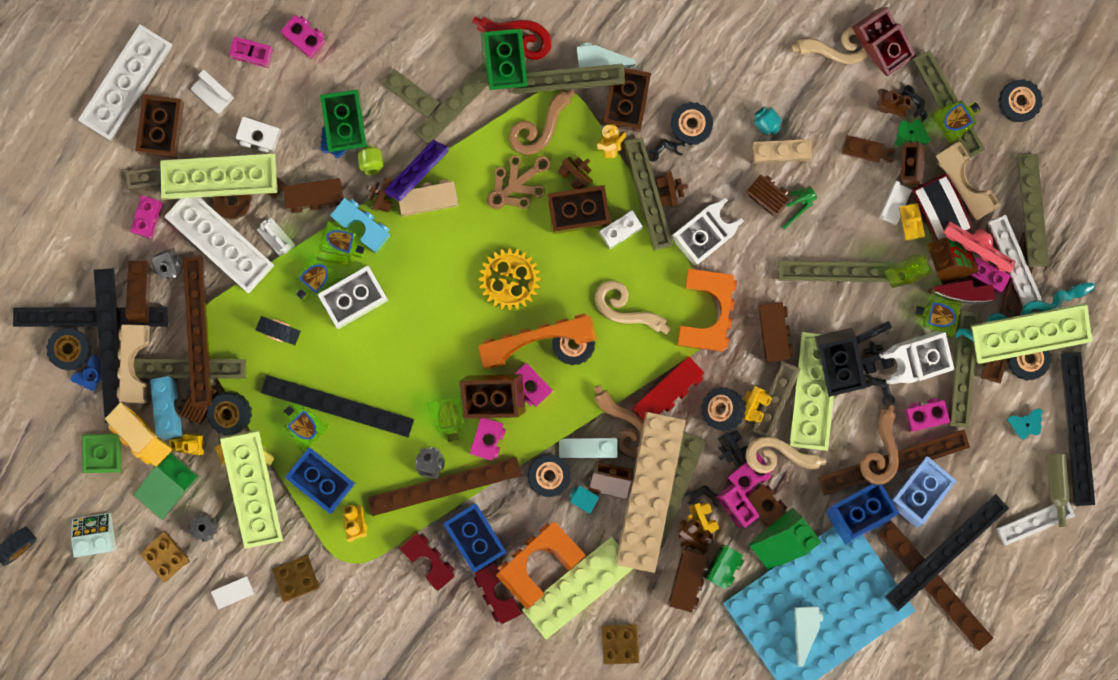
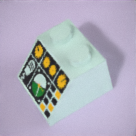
M111 513L72 519L71 542L74 557L116 551Z

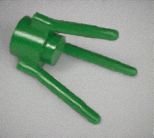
M811 186L789 192V197L797 195V199L788 203L786 207L795 205L798 202L802 205L805 204V206L783 225V229H786L805 210L814 205L813 201L817 200V196Z

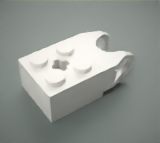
M726 198L704 208L671 235V239L693 266L698 265L735 234L738 226L744 222L742 218L731 224L724 223L721 220L720 210L728 201ZM695 235H696V236H698V235L701 236V239H700V242H701V243L696 242V240H695V238H696Z
M934 331L894 344L880 354V358H894L898 365L897 371L886 379L887 384L912 383L954 370L946 333Z

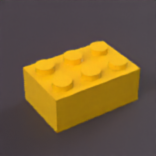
M121 402L105 418L110 424L108 428L114 434H118L120 436L119 440L131 448L132 454L137 458H141L146 464L152 463L157 467L172 451L163 439L156 436V432L140 415Z

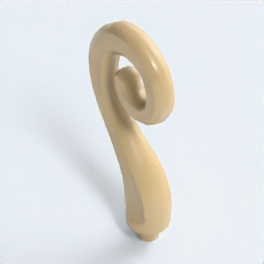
M852 27L845 30L841 37L843 47L849 51H854L858 47L856 43H851L849 40L850 36L855 35ZM810 38L797 40V44L791 45L792 53L799 52L800 55L819 53L831 60L844 64L858 63L869 56L863 47L857 53L845 54L819 40Z
M607 281L597 288L595 303L600 313L607 319L625 324H645L657 333L662 331L666 335L671 330L666 325L667 320L652 312L619 313L609 308L605 302V295L612 289L618 290L621 296L619 299H610L609 303L611 306L620 308L627 303L629 292L622 283Z
M773 437L755 439L746 450L747 463L758 473H769L777 465V457L771 450H763L761 452V455L768 459L767 465H762L758 462L756 452L762 447H771L778 450L794 464L805 469H819L820 465L826 464L825 457H820L818 454L800 453L782 440Z

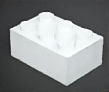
M369 266L364 267L318 294L338 329L389 301Z

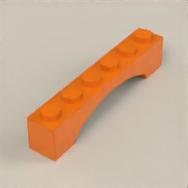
M579 314L573 320L561 319L556 321L557 324L540 325L537 330H521L519 335L507 334L501 336L502 339L497 341L494 339L485 340L482 345L478 346L483 368L489 370L506 365L505 361L518 349L541 339L569 338L575 340V343L579 345L598 340L593 318L589 315L586 316V314Z

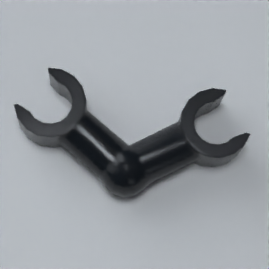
M907 85L903 88L904 91L901 95L902 97H911V100L916 103L917 111L913 114V117L916 119L920 115L923 122L928 117L927 112L924 110L925 100L915 93L912 86Z
M662 139L654 149L648 151L647 155L652 152L655 153L656 158L653 160L655 162L658 160L659 154L665 148H668L681 156L683 153L678 152L677 147H686V145Z
M887 321L856 336L857 344L892 328L890 322Z
M864 375V377H868L871 380L870 384H866V387H882L884 396L882 403L885 406V399L887 397H891L893 404L895 403V398L891 395L886 379H877L871 375Z
M703 485L693 492L688 491L684 495L685 497L691 494L693 499L687 504H693L696 498L705 494L712 500L714 506L719 507L715 503V498L718 494L709 489L707 485Z

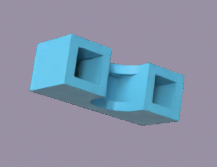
M344 198L330 215L331 218L346 230L354 222L363 223L366 231L360 241L377 253L389 239V229L381 222L379 225L373 221L375 217L369 212L365 211L363 213L358 209L360 205L353 199L348 201Z
M169 376L151 379L156 436L163 440L183 437L181 418L177 416L174 408V401L179 400L177 381Z

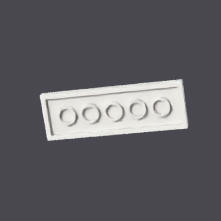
M139 24L78 121L112 141L173 45Z
M200 197L180 199L164 216L248 294L275 266Z

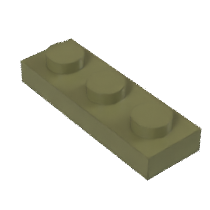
M395 69L392 70L382 83L426 118L440 104Z

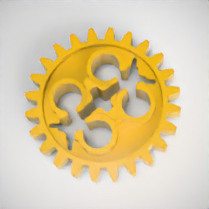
M509 248L506 254L501 249V255L494 252L495 258L487 257L490 263H483L486 270H480L484 277L479 278V281L484 282V284L479 287L480 289H486L483 296L489 295L487 301L494 300V307L501 304V310L504 309L505 305L508 306L509 311H511L513 305L519 310L520 303L526 307L525 301L532 302L530 296H537L534 289H540V286L536 284V282L541 281V278L536 277L540 270H534L537 263L531 264L532 257L526 259V252L520 256L519 249L512 253L511 248ZM506 263L509 269L500 275L504 277L513 275V279L519 281L521 278L516 275V271L519 268L526 269L527 275L524 277V280L533 279L528 284L530 291L522 286L521 295L514 296L511 290L513 287L519 286V283L511 282L507 284V280L499 278V281L503 283L504 287L501 291H495L493 284L496 280L494 278L487 280L492 275L490 268L498 273V265Z

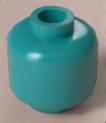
M764 106L754 114V124L763 135H774L781 129L782 119L774 108Z

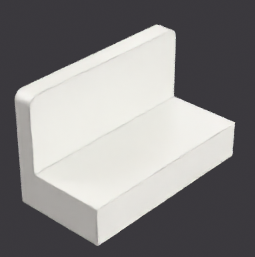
M203 70L199 74L200 79L192 86L191 90L217 114H220L234 97Z
M899 181L894 182L879 218L897 225L901 217L899 206L906 205L912 190L900 185Z

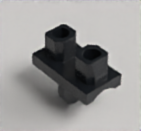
M871 341L869 342L870 348L863 349L865 355L872 354V356L861 359L862 368L866 375L877 372L874 361L877 360L881 361L883 370L894 366L893 358H880L881 353H877V351L883 350L882 344L875 346L874 342Z
M737 430L731 433L728 432L718 438L722 445L719 447L722 453L718 457L719 460L725 458L729 464L733 462L736 468L747 462L746 450L748 448L744 446L740 449L736 444L742 439Z

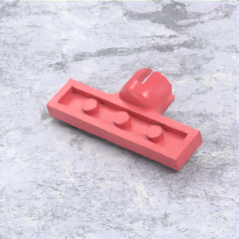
M948 223L944 231L948 239L960 242L966 250L978 253L979 257L984 261H991L996 264L999 270L1011 273L1016 261L993 247L994 241L990 232L987 233L985 229H978L973 234H970L954 223Z

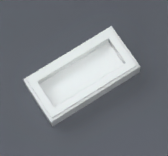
M248 576L211 591L218 610L255 594Z

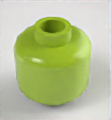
M367 145V147H363L358 152V164L362 172L366 175H375L380 172L384 165L380 149Z

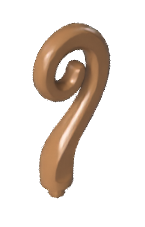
M569 89L567 92L562 90L552 99L547 110L544 131L535 143L525 145L518 138L520 130L525 128L529 130L527 140L533 141L537 136L535 124L526 120L516 123L509 133L511 147L516 152L524 155L535 154L545 148L553 136L559 113L571 103L570 98L575 95L572 89Z
M601 385L593 388L596 392L594 399L604 412L633 424L640 434L642 433L644 420L631 411L616 405L608 391H603ZM633 429L622 430L617 437V446L625 456L636 458L639 446L637 448H629L625 444V439L629 437L636 441L638 440V434Z
M888 405L886 410L881 411L878 421L879 434L886 448L889 460L886 471L878 475L872 473L869 469V462L871 460L876 461L879 470L885 467V459L878 452L867 453L860 463L862 476L869 483L875 485L889 482L895 476L898 469V451L892 435V426L896 415L893 413L895 407Z

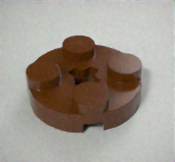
M250 194L235 195L237 203L229 205V200L227 199L229 196L213 197V204L216 212L222 217L237 220L249 211L252 197Z

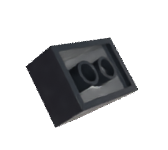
M848 328L815 336L828 396L831 397L866 388L859 348L853 329Z

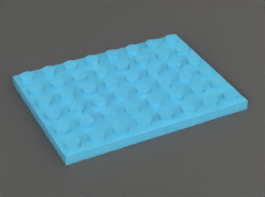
M832 526L818 536L821 543L807 555L774 567L723 602L775 680H818L916 611L910 602L899 611H896L884 598L897 583L864 536L845 545L835 527ZM818 606L819 610L823 611V622H820V628L803 667L797 666L794 607Z

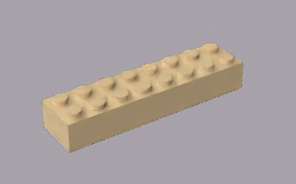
M650 412L645 413L615 564L618 566L655 573L686 422L684 419Z

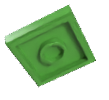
M118 434L82 435V473L122 472V442L119 440L120 436Z

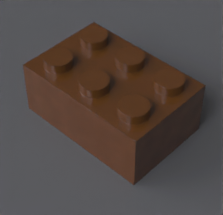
M624 68L625 84L610 85L603 126L614 124L619 129L640 132L651 73Z
M143 94L135 149L138 154L177 159L184 102L181 99Z
M605 185L547 194L553 234L609 226L611 223Z
M522 374L472 375L460 380L464 419L520 417L526 412Z
M682 549L668 601L669 607L691 613L693 609H697L699 603L697 593L698 590L702 591L704 584L702 574L703 571L707 572L709 560H706V555Z

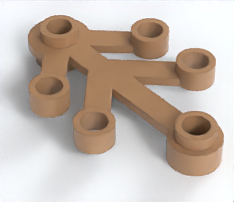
M516 155L510 158L509 185L503 190L502 183L503 178L506 176V170L503 167L496 168L495 188L487 197L489 206L493 209H501L504 205L519 206L521 209H527L529 207V200L526 197L516 199L507 196L516 192L532 194L537 198L542 197L545 193L542 186L532 187L524 186L523 184L537 173L546 172L550 167L549 159L544 156L538 157L535 160V166L517 179L521 158ZM514 158L519 160L517 165L512 164ZM545 162V168H540L539 163ZM503 170L504 175L501 177L498 176L497 171ZM537 188L542 189L541 195L535 193ZM494 197H500V202L495 203L493 201ZM522 200L527 201V205L525 207L520 205V202Z

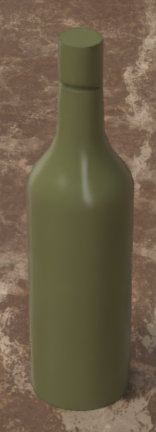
M1066 454L1047 455L1050 499L1057 509L1059 527H1067L1065 508L1070 500Z

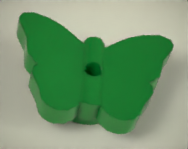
M920 119L910 123L903 120L899 123L895 146L901 147L903 143L908 141L910 143L916 141L922 144H928L931 141Z

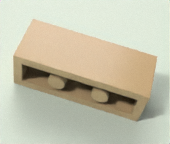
M811 139L754 142L752 144L753 164L810 161L812 159Z
M450 179L441 180L439 184L432 186L431 183L421 184L420 188L412 189L399 201L402 217L459 206L454 181L450 182Z

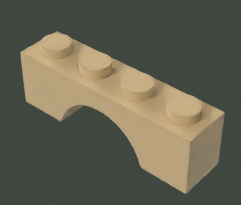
M960 141L936 156L939 167L945 170L953 186L957 189L959 198L966 203L969 214L976 221L1001 206L991 190L976 189L968 182L965 175V166L970 156Z
M122 325V328L119 330V340L121 341V348L118 350L120 368H118L117 372L118 379H120V387L117 388L119 402L147 403L148 384L137 377L133 363L136 354L142 348L149 346L150 326Z

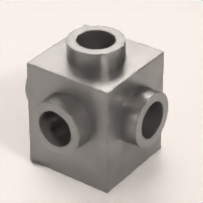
M175 248L157 253L151 258L154 272L159 276V279L165 277L167 280L173 279L183 269L182 260L177 256Z
M422 448L416 457V471L420 476L438 479L440 471L445 466L444 456L437 448Z
M205 513L194 516V521L190 522L189 531L192 538L195 537L196 540L206 542L213 539L212 535L217 534L218 524L211 515L205 516ZM201 524L205 525V530L203 532H201L199 528Z

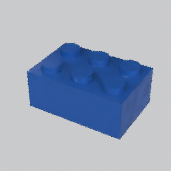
M311 447L306 450L285 477L329 514H333L356 485L353 480Z
M871 484L834 504L826 511V514L844 544L847 545L893 520L899 512L882 484Z
M477 503L443 523L473 573L507 553Z

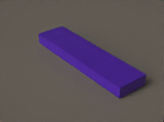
M433 139L385 189V193L401 201L449 152L448 147Z

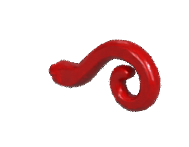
M475 16L472 20V23L478 26L477 30L480 32L521 29L530 30L538 34L542 44L537 51L527 49V43L536 42V36L526 34L522 37L525 58L539 60L545 57L551 50V36L537 22L514 20L498 23L484 16L482 19Z

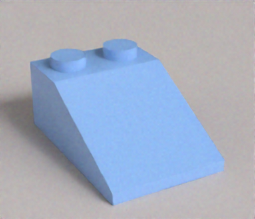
M927 456L890 499L899 514L917 528L926 522L957 480Z

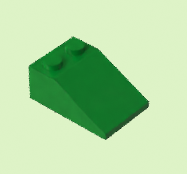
M513 29L481 33L482 54L489 90L528 86L522 30Z
M360 90L320 95L328 151L334 152L367 147Z
M171 451L157 467L153 468L134 493V496L163 520L201 476Z
M792 507L748 545L764 566L771 570L776 566H781L807 555L821 541L805 519Z
M721 544L704 578L723 589H726L727 586L731 587L735 579L733 576L735 570H740L744 562L742 559L743 555L729 546Z

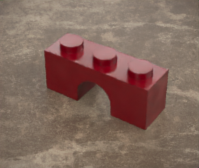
M415 531L399 545V549L412 563L419 557H427L431 560V568L424 576L438 592L455 577L453 573L455 569L448 561L446 563L440 558L442 554L436 547L431 548L427 544L429 539L423 532L419 534Z
M494 562L475 572L476 577L473 579L478 588H483L485 594L482 596L487 606L491 604L494 610L491 614L495 622L500 621L502 625L522 615V612L514 596L501 600L495 595L494 588L501 581L496 576L500 571L497 569V563Z

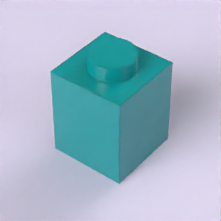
M580 485L578 489L574 487L569 495L572 504L589 514L600 498Z

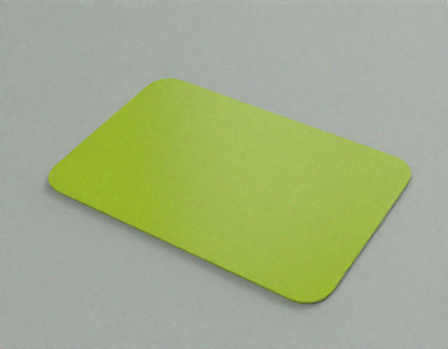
M562 90L538 92L449 148V152L413 188H420V185L424 183H431V186L437 185L441 180L450 179V182L454 181L459 206L402 217L399 201L385 194L384 199L392 203L388 213L371 209L377 195L374 196L373 200L369 199L358 207L363 213L365 211L369 212L375 217L373 219L375 223L379 225L381 222L389 229L390 237L377 253L360 241L366 231L363 223L354 222L346 230L335 221L292 248L286 254L272 261L271 263L275 266L249 294L236 284L206 305L209 358L246 359V379H218L226 392H238L249 401V405L252 408V417L247 425L250 431L259 430L262 446L266 447L267 452L274 455L273 467L324 547L335 558L346 563L364 564L374 560L405 541L415 531L419 532L490 486H482L372 516L368 497L435 479L420 476L415 469L416 457L422 448H437L444 456L445 466L440 471L438 478L517 457L520 467L604 412L594 399L596 395L594 387L601 385L603 391H608L614 403H619L701 350L677 346L680 326L705 329L716 324L718 310L711 294L685 289L687 270L694 268L676 243L672 240V247L653 251L631 171L618 151L615 158H604L603 149L598 150L597 144L603 138V128L588 105L577 94L570 98L571 103L559 113L553 136L547 146L541 151L531 155L516 152L509 142L510 130L519 121L526 120L532 122L537 127L536 138L533 141H528L527 135L529 130L525 128L520 130L518 138L525 145L535 143L544 131L550 102ZM516 155L521 158L517 179L535 166V160L538 157L544 156L549 159L550 167L546 172L537 173L523 184L524 186L532 187L542 186L545 190L542 197L537 198L532 194L516 192L507 196L516 199L526 197L529 200V207L527 209H521L519 206L504 205L501 209H493L489 206L487 197L495 188L496 168L503 167L506 170V176L503 178L502 183L503 190L509 185L510 158ZM569 156L574 161L578 157L583 162L589 159L591 162L587 166L592 171L588 176L593 182L583 188L605 185L610 224L633 211L643 226L642 229L611 249L608 248L599 234L607 226L553 234L547 194L575 190L571 183L576 177L571 173L567 178H564L558 173V170L563 165L561 162ZM514 158L512 160V164L517 165L519 163V160L517 158ZM540 162L539 167L545 168L546 163ZM498 170L497 175L500 177L503 176L504 171ZM540 188L535 190L537 195H541L543 192ZM498 196L493 199L495 203H499L501 200ZM522 200L520 202V205L525 207L527 205V201ZM333 230L353 234L350 253L340 251L331 246L326 239L327 234ZM357 245L364 247L363 254L356 252ZM509 248H511L512 253L519 249L520 256L526 252V259L532 257L530 263H537L534 270H540L536 277L541 278V281L536 282L540 289H534L537 296H530L532 302L526 300V307L520 303L519 310L513 305L511 311H509L506 305L503 310H501V304L494 307V300L488 302L489 295L483 296L486 289H480L479 287L484 284V282L479 281V278L484 277L480 270H486L483 263H490L487 257L494 259V252L501 255V249H503L506 254ZM506 263L498 265V273L490 268L492 275L487 280L492 278L496 280L493 284L495 291H501L504 287L499 278L507 280V284L511 282L519 283V286H515L511 290L514 296L521 295L522 286L530 291L528 284L533 279L524 280V277L527 275L526 269L519 268L516 271V275L521 278L519 281L514 280L513 275H509V277L500 275L508 271L509 267ZM322 264L327 268L328 277L321 289L315 293L299 278L311 266ZM369 266L389 301L338 329L318 294L364 267ZM607 281L622 283L629 292L627 303L620 308L611 306L609 303L610 299H619L621 296L618 290L612 289L605 295V302L609 308L619 313L652 312L667 320L666 325L671 330L666 335L662 331L657 333L645 324H625L607 319L600 313L595 303L597 288ZM300 289L306 293L303 299L296 295ZM579 314H586V316L589 315L593 318L598 340H595V350L591 358L585 363L583 362L580 365L563 363L555 355L552 343L553 338H546L529 343L518 349L505 361L506 365L489 370L483 368L478 346L482 345L485 340L494 339L497 341L502 339L501 336L519 335L521 330H537L540 325L557 324L556 321L561 319L573 320ZM263 316L271 320L274 318L289 324L292 328L300 330L296 345L284 341L283 343L256 331L260 317ZM571 339L568 345L571 349L579 346V344L575 343V340ZM528 363L553 392L537 407L534 404L530 406L525 401L526 412L520 417L487 418L503 423V428L506 429L503 440L499 439L497 444L500 447L498 457H493L491 461L471 455L470 451L481 418L464 419L460 380L472 375L515 374L524 364ZM266 375L412 418L414 422L409 438L262 394L261 391ZM527 381L524 388L531 392L535 390L536 385L533 381ZM451 402L458 408L462 426L440 429L438 411L443 403ZM288 406L294 410L289 417L284 412ZM302 411H305L316 425V435L312 439H302L288 428V425ZM456 433L458 441L450 442L448 434ZM486 434L483 437L484 444L491 445L494 442L493 435ZM309 447L313 448L356 483L333 514H329L285 478ZM351 504L354 507L361 505L364 511L365 523L367 524V536L356 538L349 543L346 537L342 508Z

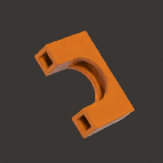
M695 269L687 270L685 289L706 292L714 296L720 305V316L716 324L709 328L700 329L680 326L677 346L724 352V348L728 349L729 337H726L727 329H731L732 318H729V311H733L734 299H731L732 291L735 292L737 280H734V275Z
M555 521L550 525L547 522L539 529L541 532L539 536L535 537L533 535L525 542L528 545L525 549L519 548L511 555L514 558L511 562L505 561L497 568L500 572L496 576L526 609L533 606L544 595L543 591L532 581L527 573L526 563L531 553L547 551L553 554L568 571L586 556Z

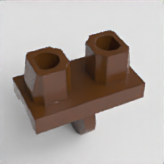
M883 88L878 90L879 100L877 101V107L880 112L884 114L890 112L900 117L906 116V110L911 108V97H902L894 90L888 91Z
M569 156L561 162L563 165L558 170V173L564 178H567L572 173L576 177L571 183L574 189H582L593 182L588 176L592 171L587 166L591 162L589 159L583 162L578 157L574 161Z
M672 171L657 177L656 185L657 189L668 188L669 194L659 195L662 206L674 208L678 205L676 191H678L679 198L685 197L683 190L688 189V184L682 185L681 178L675 179L677 186H674Z
M386 177L380 190H378L380 183L377 181L374 182L372 187L366 186L365 189L370 191L368 199L373 200L375 194L377 195L372 205V210H380L387 213L390 211L392 203L385 200L384 197L386 194L385 189L392 183L391 178Z
M695 518L688 522L685 519L682 520L678 533L680 534L679 538L682 540L680 547L683 549L690 547L692 550L696 548L704 555L708 551V545L713 541L714 535L709 530L701 534L699 532L701 525Z

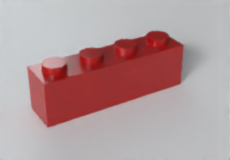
M689 356L632 409L642 420H644L646 412L661 414L664 410L668 412L675 406L674 401L678 397L682 400L689 393L688 388L692 384L696 387L704 380L702 375L705 373Z

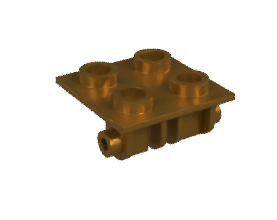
M165 531L140 553L164 583L190 562L189 556H186L181 551L182 548L178 547V543H174L175 541L170 537V533L167 534Z
M309 555L272 569L283 603L317 590L320 587Z
M637 624L601 626L604 664L640 663Z

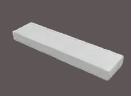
M1068 501L1065 508L1066 520L1075 516ZM1054 504L997 527L996 529L1003 546L1058 524L1059 519L1056 506Z

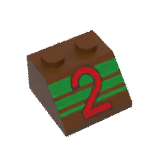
M942 238L927 244L942 285L979 272L973 253L966 250L960 242Z

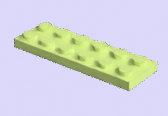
M275 154L160 161L161 198L163 200L277 193Z
M1086 303L971 325L978 364L1092 342Z
M801 332L798 368L801 370L796 379L789 445L797 448L828 451L834 396H828L815 342V336L823 334Z
M259 430L220 437L245 549L283 541Z
M610 537L543 592L544 595L529 609L525 607L522 609L545 639H548L633 570V568L615 564L619 545L613 537Z

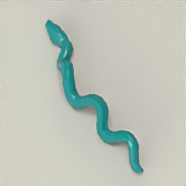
M1094 282L1076 284L1067 292L1065 290H1057L1051 304L1039 300H1031L1024 305L1021 315L1031 314L1033 310L1042 312L1061 308L1063 301L1069 302L1073 298H1081L1095 289ZM994 313L988 317L986 322L1006 319L1007 317L1001 313ZM966 328L957 330L956 338L964 335L974 342L972 331Z

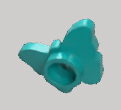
M1038 408L1031 411L1028 416H1022V418L1010 416L1007 418V421L1020 439H1026L1031 434L1037 436L1041 433L1043 411Z

